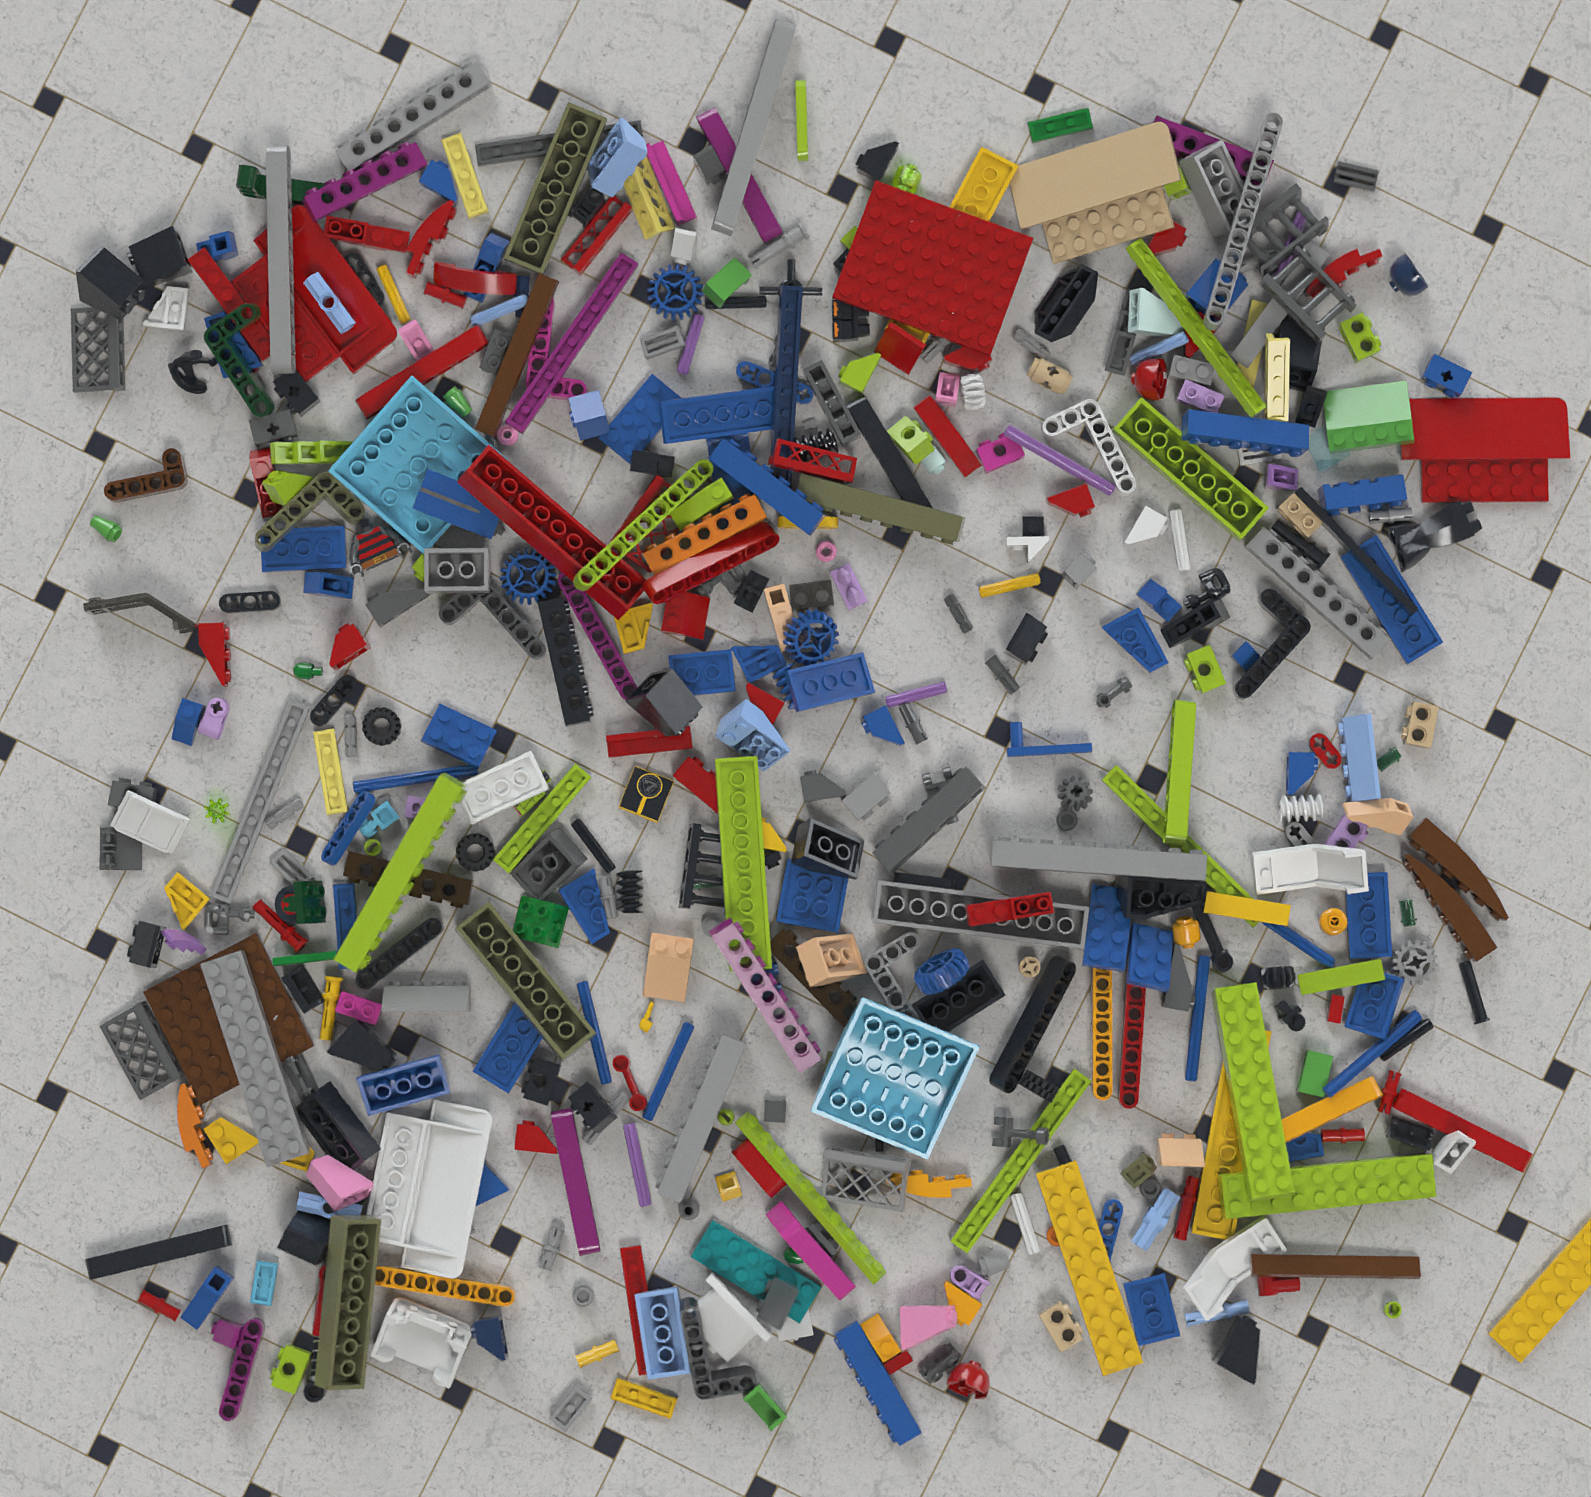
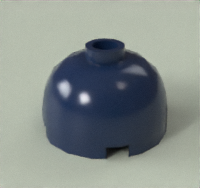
M1406 254L1397 258L1391 265L1389 274L1392 280L1389 284L1395 292L1400 291L1406 296H1416L1425 291L1428 285Z

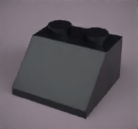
M1026 613L1004 653L1024 665L1028 661L1032 663L1038 653L1035 650L1038 643L1043 644L1048 635L1045 632L1047 626Z
M139 921L138 924H135L132 936L135 937L134 943L129 946L127 957L130 958L129 962L148 968H157L164 941V936L161 932L163 929H167V927Z

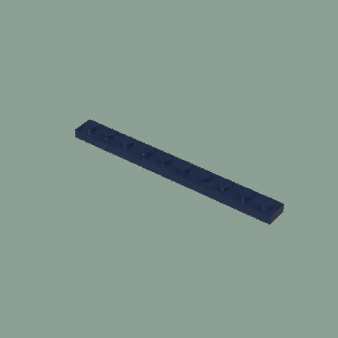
M780 285L771 456L774 454L776 439L794 442L803 287ZM781 445L779 456L787 458L793 454L788 446ZM770 466L774 470L772 475L777 479L780 476L791 483L789 485L791 489L792 471Z

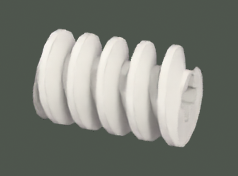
M1317 794L1313 800L1312 795H1308L1305 801L1303 795H1299L1298 800H1296L1295 795H1291L1288 801L1287 797L1283 795L1281 801L1278 802L1279 821L1282 822L1284 816H1286L1288 822L1291 821L1292 816H1295L1297 822H1299L1300 816H1303L1304 820L1308 821L1309 815L1312 816L1313 821H1316L1318 815L1323 820V801L1321 796Z

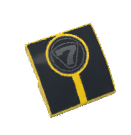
M635 766L618 808L658 823L674 781Z

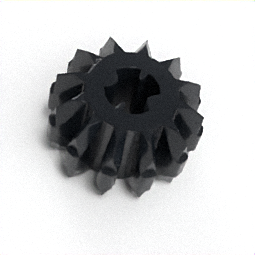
M1292 966L1269 967L1260 971V983L1264 990L1292 988L1296 985V973Z

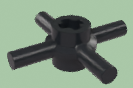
M795 259L787 260V279L780 285L803 287L795 279ZM780 286L759 287V295H779L780 297ZM803 287L802 296H822L823 287Z

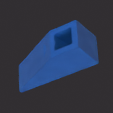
M491 233L483 242L473 270L493 273L499 270L510 241ZM466 291L463 293V295L480 303H483L487 295Z
M220 1266L214 1267L180 1318L198 1330L235 1277Z

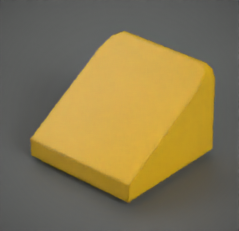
M735 1171L715 1177L723 1202L742 1196Z

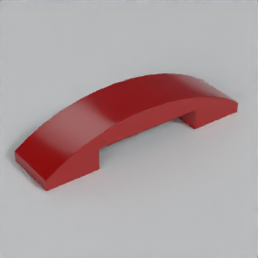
M435 261L433 283L466 292L515 295L517 273L498 270L495 273L459 268L456 267V264Z

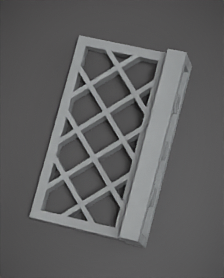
M832 1146L824 1150L823 1158H825L821 1196L827 1200L899 1212L904 1211L911 1159ZM830 1163H838L843 1171L834 1176L830 1170ZM852 1166H858L863 1173L856 1180L848 1171ZM873 1169L879 1170L883 1175V1178L877 1183L869 1175V1172ZM844 1172L852 1182L846 1188H843L837 1180ZM893 1173L902 1174V1183L897 1187L889 1178ZM864 1176L872 1185L865 1192L857 1183ZM885 1179L893 1189L886 1195L878 1187V1184ZM833 1181L840 1189L837 1195L827 1194L828 1185ZM852 1185L861 1194L856 1199L851 1198L846 1192ZM873 1188L881 1197L877 1202L871 1201L866 1195ZM894 1191L900 1198L899 1206L892 1205L887 1199Z

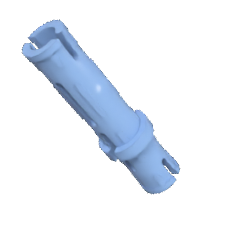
M1245 1300L1232 1304L1224 1303L1222 1306L1224 1310L1208 1321L1204 1319L1200 1311L1185 1313L1187 1327L1224 1318L1229 1320L1233 1316L1249 1314L1248 1301Z

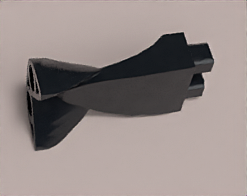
M1458 501L1451 504L1421 524L1402 523L1383 529L1388 539L1397 549L1401 573L1415 566L1426 556L1430 549L1465 541L1475 536V533L1482 529L1478 519L1469 522L1466 516L1474 511L1471 501L1462 503Z

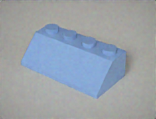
M1371 714L1341 718V723L1337 724L1338 734L1339 736L1342 735L1343 744H1340L1341 757H1345V765H1342L1343 777H1347L1348 786H1345L1346 799L1349 798L1350 802L1380 799Z
M669 1287L635 1294L648 1380L691 1373L680 1318L681 1300L679 1287Z

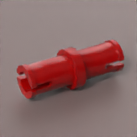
M429 281L423 293L424 295L441 300L443 304L447 302L461 309L464 308L468 297Z
M1392 1070L1388 1071L1385 1086L1381 1089L1383 1095L1377 1109L1378 1112L1383 1113L1384 1106L1386 1105L1384 1113L1390 1115L1394 1098L1398 1095L1396 1091L1402 1076L1401 1073L1396 1072L1395 1078L1392 1080L1394 1076V1071Z
M1340 1127L1339 1129H1321L1320 1132L1322 1143L1340 1142V1144H1345L1347 1141H1365L1364 1128L1346 1129L1345 1127Z
M143 1290L137 1301L154 1310L153 1313H160L174 1322L181 1312V1309L165 1302L164 1298L159 1299Z

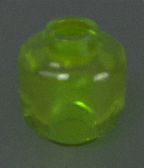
M906 164L899 166L892 179V186L915 194L921 183L922 175L915 165Z

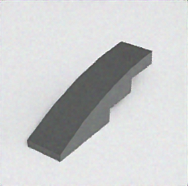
M1126 289L1104 370L1123 376L1126 374L1136 338L1135 333H1128L1130 289Z

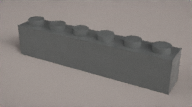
M969 768L958 769L953 774L954 778L951 781L940 785L937 789L938 793L933 797L930 796L925 799L921 804L922 807L917 812H911L906 817L907 821L902 826H896L890 832L891 836L887 840L883 839L875 846L876 850L872 853L889 872H896L948 822L986 789L984 784Z

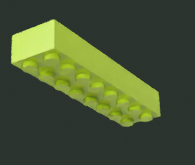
M1142 397L1113 429L1112 433L1238 542L1243 539L1269 509L1265 503L1199 446L1181 440L1182 432Z

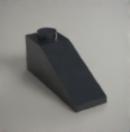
M1211 598L1160 631L1168 647L1173 648L1216 627L1231 617L1221 599Z

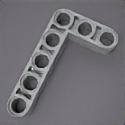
M908 932L869 955L865 959L864 966L890 1009L902 1014L909 1012L914 1019L919 1020L888 969V966L919 947V936L913 932ZM907 936H913L916 939V945L913 948L906 947L904 940ZM889 947H895L898 950V956L895 959L887 957L886 950ZM877 958L880 961L879 968L876 970L870 969L868 966L869 959ZM882 976H888L891 979V984L888 988H882L879 985V979ZM893 994L901 996L902 1003L899 1006H893L890 1003V998Z

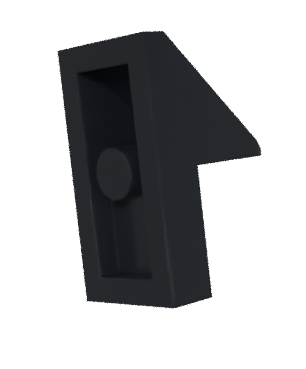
M1307 385L1301 397L1295 423L1309 425V427L1313 428L1316 427L1327 396L1326 390Z
M632 450L630 471L672 478L675 457Z

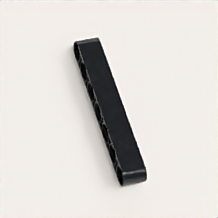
M864 394L846 403L858 429L900 498L904 501L933 508Z
M1058 955L1052 957L990 1075L989 1082L993 1087L1008 1094L1016 1089L1075 975L1076 965L1073 962Z
M228 1224L91 1257L85 1259L89 1280L224 1248L233 1244Z

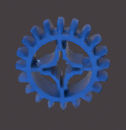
M669 264L667 265V272L661 267V276L657 273L653 274L657 281L649 280V284L654 286V288H647V292L653 294L648 296V301L655 300L651 304V308L659 307L656 311L657 315L664 311V319H667L668 315L671 314L672 321H675V315H679V319L683 320V313L691 317L690 309L694 312L698 311L694 304H702V301L697 297H704L703 292L697 291L703 288V284H696L700 281V277L692 278L695 274L694 270L687 274V266H684L683 270L680 271L679 264H676V270H672V266ZM670 277L683 278L677 283H671L666 280ZM688 282L693 288L691 300L683 293ZM660 285L664 286V289L668 292L663 302L658 297ZM670 288L675 291L680 288L679 294H681V297L676 294L671 296L672 291H670ZM676 301L685 304L681 308L668 307V305Z
M524 548L525 555H521L520 550H516L518 557L514 558L510 554L509 557L512 562L503 561L508 568H500L502 573H506V576L499 577L501 581H506L501 587L502 589L509 587L505 592L507 596L514 593L512 601H516L520 597V604H523L524 599H527L528 605H532V598H535L538 604L540 602L538 596L541 595L544 599H547L544 593L545 590L549 593L553 592L548 585H556L555 581L550 580V578L557 576L554 572L550 573V570H553L555 566L553 564L547 566L549 561L547 559L542 560L544 556L541 554L537 557V550L535 549L529 554L528 548ZM533 560L539 564L534 565L532 568H526L520 562ZM516 567L520 572V576L516 583L512 585L511 573L513 568ZM544 568L545 581L540 587L536 582V576ZM521 569H523L525 572L533 573L531 577L535 584H533L531 581L528 582V580H523L525 576ZM530 585L535 589V592L522 593L517 591V589Z
M806 609L805 615L802 612H798L799 618L797 619L791 617L792 625L786 624L789 631L783 632L787 637L783 640V643L787 645L785 651L789 653V657L795 659L798 664L803 663L805 666H808L810 663L816 664L817 661L824 662L825 656L831 658L829 652L836 651L833 645L839 644L838 640L835 639L839 636V632L836 631L838 627L833 623V619L827 616L825 612L820 613L816 609L813 612ZM820 623L822 626L812 628L809 624ZM808 647L813 649L811 652L800 651V649Z
M947 949L939 954H934L933 957L928 958L926 962L922 963V966L918 967L914 973V980L923 994H937L939 991L943 992V990L949 989L950 986L955 985L957 981L961 980L969 970L970 964L966 955L960 949Z

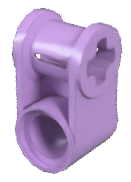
M214 698L209 701L198 727L199 734L219 740L229 712V704L226 700ZM220 703V706L223 707V710L217 712V709L214 708V705H219Z
M955 1265L949 1272L950 1279L978 1301H980V1296L986 1286L991 1284L988 1280L963 1265ZM957 1270L965 1271L963 1280H955L954 1274Z

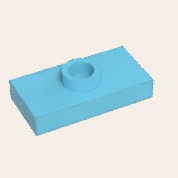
M257 1260L250 1303L272 1306L279 1263Z

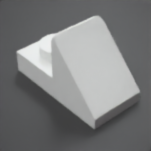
M1049 536L1006 537V548H1011V551H1023V547H1027L1028 564L1048 543Z

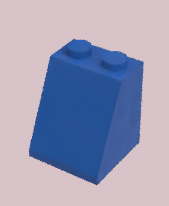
M1215 259L1185 295L1197 313L1202 312L1205 315L1221 260ZM1240 273L1237 276L1228 310L1249 285L1246 282L1247 279ZM1222 276V277H1221V279H1222L1223 282H1225V283H1230V282H1231V280H1230L1229 277H1227V276ZM1215 296L1218 302H1225V299L1222 296ZM1216 315L1209 316L1211 321L1219 322V318Z

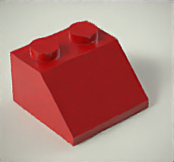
M684 592L666 601L661 632L703 640L710 598Z
M347 623L338 629L339 633L335 635L329 662L330 667L335 671L371 649L355 624L349 625Z

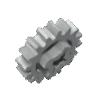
M1408 940L1406 941V947L1403 944L1399 945L1400 952H1393L1397 955V958L1391 959L1392 962L1396 963L1392 970H1398L1399 973L1396 976H1403L1405 979L1404 983L1410 980V985L1412 986L1415 985L1416 981H1418L1419 985H1423V979L1430 981L1429 974H1436L1433 967H1437L1438 964L1434 963L1433 959H1436L1438 956L1431 954L1434 948L1427 949L1426 942L1419 945V940H1415L1414 945H1412L1411 941ZM1415 948L1422 950L1426 955L1421 956L1417 954ZM1406 952L1407 957L1404 962H1401L1402 956ZM1413 957L1414 959L1423 960L1416 964V967L1411 965L1406 966V964H1409L1413 961ZM1428 963V968L1423 974L1422 969L1424 965ZM1408 969L1412 971L1414 977L1407 975L1403 970Z

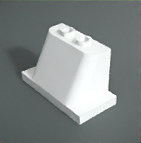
M714 1272L706 1277V1281L712 1287L698 1300L705 1340L708 1342L706 1346L713 1354L718 1352L728 1362L757 1334L765 1342L772 1336V1332L727 1289V1286Z

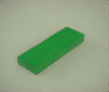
M1089 108L1027 122L1032 144L1093 129Z
M338 951L274 957L272 961L274 966L334 960Z

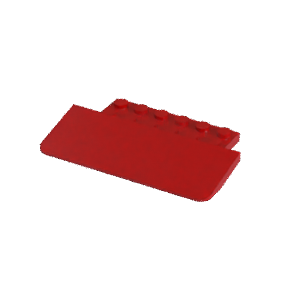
M301 205L294 206L292 208L296 370L307 383L337 359L341 358L352 374H356L396 340L397 329L329 238L323 237V229L317 222H313L307 209ZM266 229L253 240L264 256L233 279L231 283L246 303H254L260 307L261 316L259 321L270 334L268 234ZM316 272H319L356 322L351 329L343 334L338 331L303 283ZM328 298L325 301L326 308H331L334 305L333 298Z
M1409 399L1414 443L1400 445L1401 460L1421 461V503H1456L1458 501L1461 503L1471 501L1472 503H1518L1549 501L1548 459L1571 458L1568 409L1563 399Z

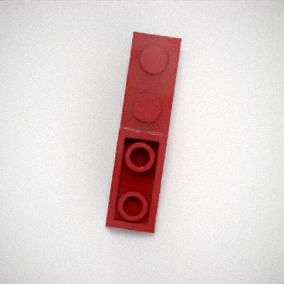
M449 200L432 212L411 239L406 249L408 254L413 255L406 271L409 277L416 279L418 274H422L425 267L423 260L426 255H430L433 248L431 241L440 244L441 239L445 240L449 228H447L449 220L453 221L457 212L454 201Z
M327 215L323 237L366 248L407 254L406 249L410 232Z
M1354 249L1337 258L1323 271L1342 288L1343 283L1347 280L1345 273L1350 276L1359 272V268L1367 266V268L1379 264L1378 260L1383 255L1381 250L1377 249L1360 256L1358 249ZM1316 278L1304 293L1305 298L1311 296L1313 299L1325 286Z
M1051 892L965 906L968 927L1054 913Z

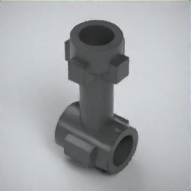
M1126 677L1120 678L1116 681L1118 685L1109 692L1097 695L1096 705L1098 708L1105 707L1107 709L1111 705V700L1121 692L1128 693L1130 688L1133 687Z

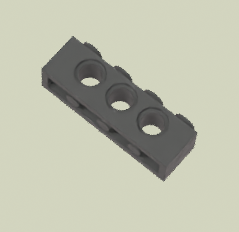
M820 360L803 369V374L841 446L843 447L861 438V433L823 361Z

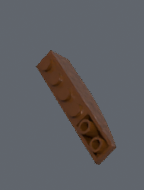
M1423 818L1407 836L1410 840L1409 845L1416 851L1422 850L1426 854L1425 859L1432 865L1438 864L1442 868V874L1447 878L1451 879L1453 877L1458 882L1457 886L1465 893L1469 891L1474 896L1473 900L1479 906L1483 907L1485 905L1490 910L1489 914L1495 920L1499 921L1501 919L1506 921L1509 917L1499 897L1473 860L1429 819Z
M1410 854L1402 856L1404 859L1402 862L1403 866L1409 873L1412 871L1416 877L1414 882L1420 890H1425L1428 895L1426 897L1428 903L1432 908L1436 906L1440 912L1438 915L1439 919L1444 925L1448 924L1452 930L1450 935L1456 943H1461L1464 948L1462 952L1469 961L1472 959L1473 962H1477L1498 948L1475 913L1449 884Z

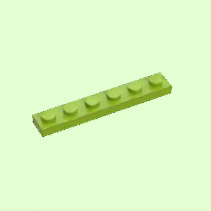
M575 763L495 856L493 861L510 874L592 777Z

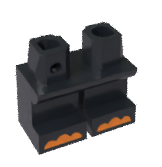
M832 300L833 343L858 341V338L870 336V324H858V317H869V312L838 300Z

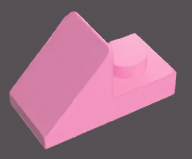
M416 320L397 330L416 362L434 351Z

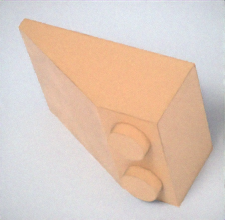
M658 933L651 934L643 996L685 1002L694 939Z
M854 934L815 937L796 947L810 987L826 985L867 974Z
M1162 1134V1138L1157 1137L1156 1163L1161 1166L1205 1167L1201 1139H1196L1195 1134H1183V1138H1175V1134Z

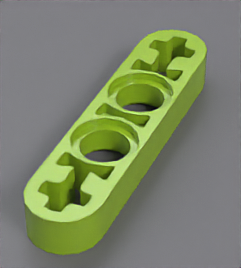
M795 80L798 161H808L806 80Z

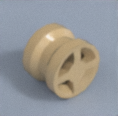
M1025 957L1019 963V972L1025 977H1035L1040 972V962L1034 957Z

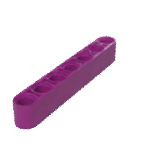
M714 107L700 114L696 119L709 144L718 156L726 175H728L736 144ZM751 174L742 204L759 236L765 243L783 232Z
M560 573L558 576L560 588L622 699L626 700L628 697L623 695L624 688L632 686L636 689L637 685L586 593L578 590L574 583L571 586H564L562 579L566 575ZM576 594H581L584 597L583 602L579 605H575L572 602V598ZM587 612L594 615L591 623H585L582 620L583 615ZM595 631H602L604 633L602 641L596 642L593 640L592 636ZM607 649L614 651V657L611 660L603 658V652ZM618 667L623 668L625 671L624 676L619 679L613 676L614 669Z
M567 1108L552 1111L551 1119L579 1256L601 1252L573 1110Z

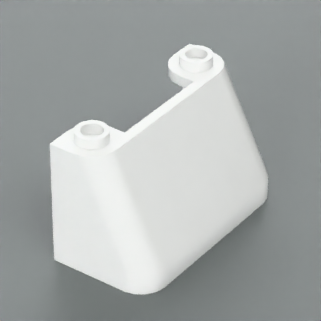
M398 1297L394 1299L385 1316L371 1357L376 1358L380 1362L392 1361L394 1356L434 1372L432 1378L438 1386L450 1389L471 1339V1326L409 1299Z

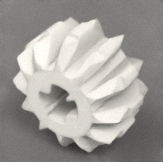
M979 374L963 376L960 380V389L965 409L978 410V408H983L986 403L983 379Z

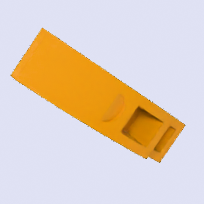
M923 1170L910 1171L911 1175H908L906 1192L923 1197L949 1198L952 1197L951 1189L972 1187L971 1177L966 1178V1174L953 1175L954 1179L945 1180V1176L932 1177L933 1181H929L928 1173H923ZM893 1173L889 1176L896 1187L902 1183V1174Z

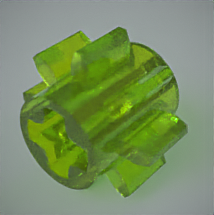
M219 798L217 803L210 799L211 805L204 807V809L208 810L205 818L212 817L213 824H216L217 819L224 823L225 815H231L226 810L229 804L223 805L222 798ZM219 805V809L222 810V813L217 814V816L215 817V813L212 812L213 808H217Z

